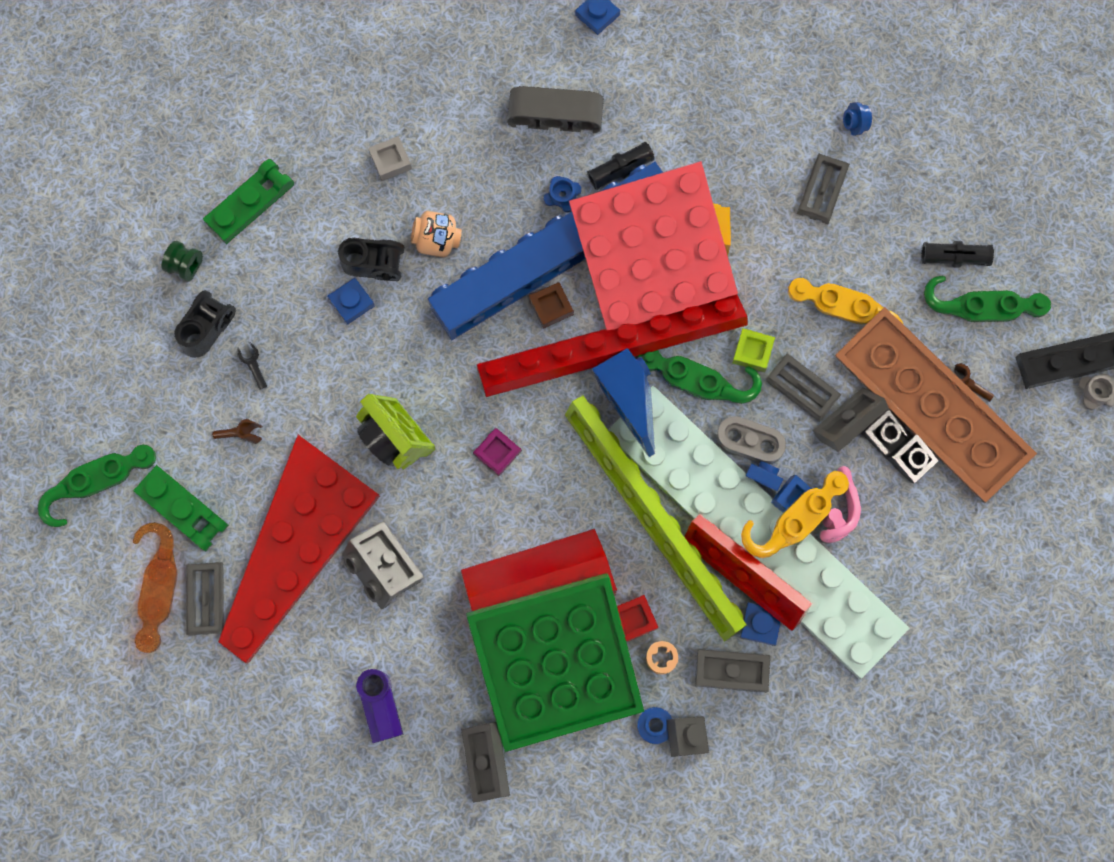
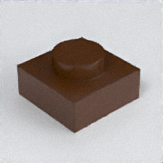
M560 282L529 295V301L543 329L574 315V310Z

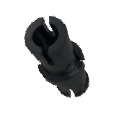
M643 142L641 145L623 154L618 152L612 155V160L592 170H588L587 175L594 189L598 190L600 187L620 177L622 179L629 177L631 171L641 165L654 161L655 157L649 144Z
M954 241L953 244L924 242L921 250L922 264H952V267L958 268L962 264L991 266L994 258L993 245H966L962 241Z

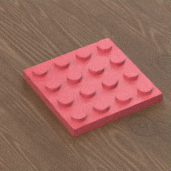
M702 161L569 201L606 330L617 329L621 325L628 323L635 325L651 320L656 315L672 314L682 311L687 307L699 306L738 294Z

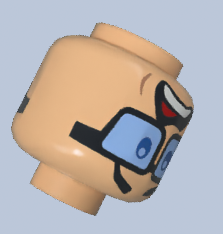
M425 211L421 217H415L411 243L415 244L417 251L421 254L445 258L450 254L452 248L458 249L462 231L456 228V221L452 215Z

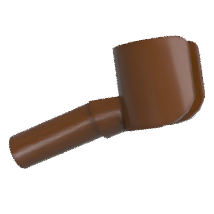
M962 363L955 365L954 369L965 376L961 380L973 392L990 402L994 394L970 378L969 367Z
M244 419L237 427L213 431L212 435L214 439L239 437L250 443L257 444L262 438L251 434V431L263 426L252 420Z

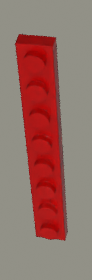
M736 294L699 306L687 307L682 311L672 314L656 315L651 320L635 325L623 324L617 329H603L477 364L485 396L489 397L594 368L627 348L635 357L647 352L748 325V316Z

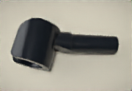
M249 342L254 351L253 356L248 359L242 357L239 347L237 348V356L241 362L248 365L259 390L266 388L267 385L257 362L259 352L255 345Z

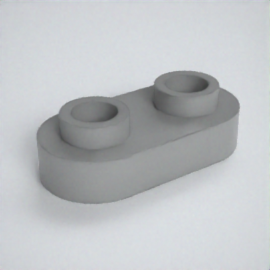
M733 416L725 419L717 431V441L722 449L758 463L760 461L768 464L776 463L780 460L786 449L785 438L778 430L741 417ZM730 431H737L740 434V440L731 441L728 438V433ZM763 442L771 443L773 451L765 453L761 449V444Z

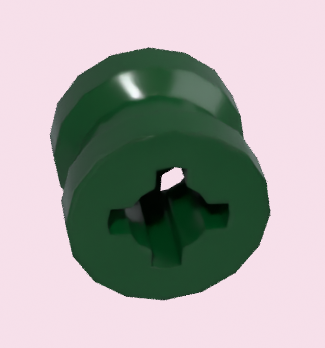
M173 241L163 255L162 270L169 274L177 273L182 280L190 282L202 263L203 254L197 249L192 248L189 250L185 248V245L179 241Z

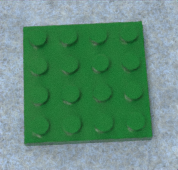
M607 573L466 613L505 752L645 712L611 581Z

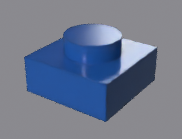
M586 0L575 10V16L599 35L620 16V9L610 0Z
M353 278L328 295V299L347 325L375 307L374 302L356 278Z
M760 461L758 466L751 463L746 473V477L776 492L783 481V478L777 476L780 469L764 461Z
M797 475L790 476L771 503L784 513L804 492L812 488Z
M748 602L744 615V622L747 625L741 630L740 638L776 646L781 622L760 605Z

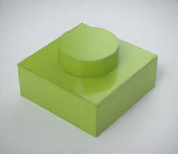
M742 328L732 363L743 367L750 366L757 371L765 373L775 337Z

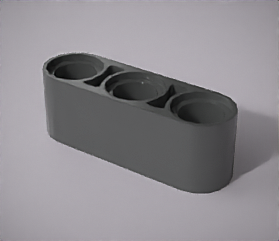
M528 86L514 87L510 90L507 123L515 128L516 125H528L529 129L548 130L549 127L560 128V131L581 132L582 129L593 130V133H598L602 127L604 98L601 94L592 91Z

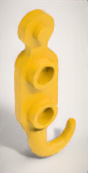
M796 278L788 286V294L792 300L796 302L810 300L820 312L856 324H867L884 308L871 296L836 284L827 283L820 287H814L807 279ZM890 311L903 324V321L900 319V317L894 312Z
M833 471L826 475L821 489L813 488L804 492L778 518L770 540L764 545L760 546L752 541L750 531L754 523L751 520L747 521L741 533L742 544L745 549L753 556L767 558L776 554L780 549L805 539L831 511L832 497L840 496L848 490L849 481L847 476L840 471Z

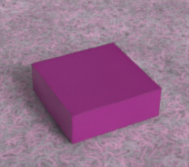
M495 428L476 448L473 455L500 476L522 452V449Z

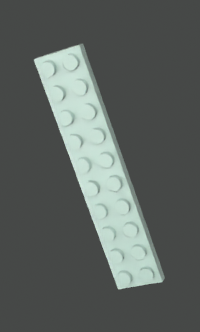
M651 387L654 455L648 457L621 417L608 429V431H612L617 436L621 449L626 456L632 459L693 520L701 514L744 549L741 533L744 525L749 520L754 523L750 536L755 544L761 546L770 540L776 522L783 514L782 511L771 503L773 498L753 479L746 477V473L656 387ZM811 534L796 544L780 549L771 557L759 558L753 556L812 603L800 623L859 680L910 629Z

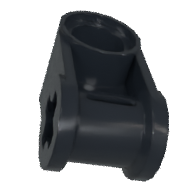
M354 237L344 240L339 245L338 257L343 271L350 276L397 282L401 279L402 273L399 271L400 255L404 253L405 246L393 240H370ZM353 253L362 255V258L357 262L347 261V257Z
M206 290L200 292L174 330V337L183 352L193 358L205 355L235 316L236 308L231 304L224 305L212 298V294ZM200 334L196 342L186 343L191 335Z

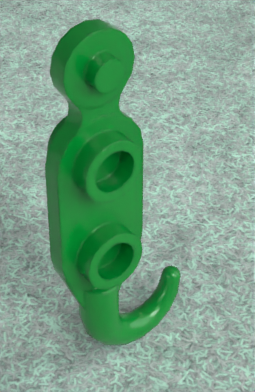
M936 276L929 280L924 290L925 302L932 310L941 314H952L969 322H1009L1017 319L1022 313H1028L1033 317L1039 318L1045 316L1051 309L1050 299L1042 293L1033 294L1025 299L1020 297L1019 294L1008 290L973 291L951 301H942L935 296L934 288L937 284L946 281L945 276Z
M658 350L638 355V358L641 357L645 361L650 371H660L668 384L704 400H729L733 403L744 404L757 398L761 392V377L750 366L745 367V372L752 378V387L747 391H740L735 389L716 370L682 356L664 358Z
M142 444L135 447L128 456L112 453L76 467L56 486L43 493L37 507L39 517L48 526H65L67 524L66 519L58 520L51 517L49 508L53 502L61 498L90 497L121 484L128 478L131 470L134 468L148 469L153 466L156 461V452L150 446Z

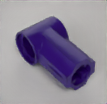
M368 669L362 672L357 679L356 690L361 697L372 743L404 735L389 676L377 669ZM372 676H379L383 681V690L377 696H370L365 690L366 681Z

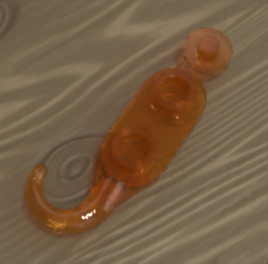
M156 522L141 526L133 538V543L138 544L141 538L150 532L156 533L160 537L159 549L145 569L138 602V615L143 621V627L136 634L135 645L139 651L144 653L156 651L161 644L158 627L169 617L178 577L173 553L174 537L170 529Z

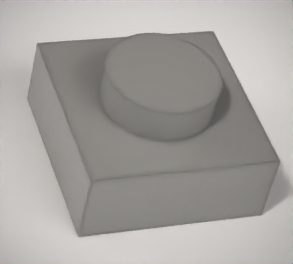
M399 136L368 148L381 181L412 169Z

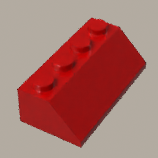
M595 529L461 570L472 611L605 573L609 575L614 596L617 593L606 554Z

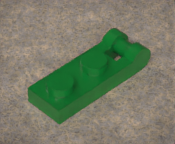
M272 159L264 161L254 175L203 218L204 222L226 245L294 186V181L287 174L282 175L278 171L279 166ZM267 180H270L273 183V187L267 191L262 185Z
M158 465L133 490L205 552L212 546L210 541L219 531L223 533L229 526ZM204 518L208 521V524L199 533L194 527Z

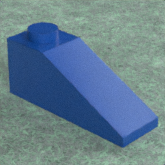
M627 348L592 370L606 398L648 457H651L655 454L652 394L647 380V376L651 375L645 361L641 357L635 359Z

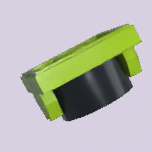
M367 394L360 401L363 407L356 415V418L362 423L357 428L358 435L370 452L388 466L395 465L397 469L402 468L404 470L420 457H427L436 450L435 445L397 398Z

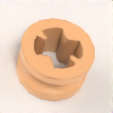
M666 641L655 642L646 653L647 666L656 674L670 673L678 663L677 649ZM658 648L667 649L665 653L670 652L672 655V660L666 662L665 668L658 667L659 662L654 664L652 661V655L658 653Z

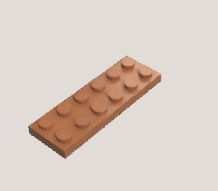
M886 307L835 355L869 391L885 398L893 414L913 434H917L928 448L984 503L1037 454Z

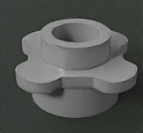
M1101 374L1093 378L1085 376L1079 381V388L1083 390L1085 397L1083 405L1087 409L1093 410L1100 405L1114 406V382L1110 375ZM1095 389H1099L1101 394H1096Z

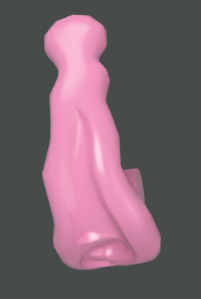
M846 466L839 467L837 471L844 473L849 481L848 490L845 492L848 510L847 520L845 522L842 518V513L839 509H831L829 514L822 520L827 530L821 531L820 539L825 543L840 541L852 532L859 522L861 513L859 496L852 480L851 471Z

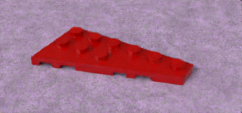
M299 434L293 445L218 641L246 664L252 660L380 497L377 492Z

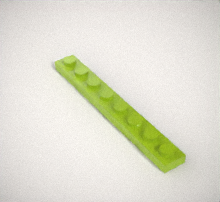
M584 395L572 401L565 413L566 418L724 642L747 625L743 620L741 610L736 604L729 601L722 591L719 579L710 573L702 563L701 555L697 548L687 542L681 533L677 520L673 516L668 515L660 504L661 501L657 492L653 488L648 487L640 476L637 464L632 459H628L621 449L617 436L612 431H608L603 424L598 409L593 404H589Z

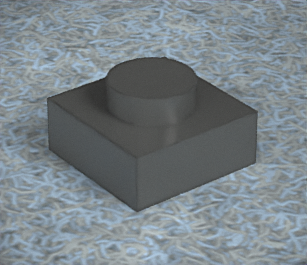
M704 716L666 720L671 757L709 753Z

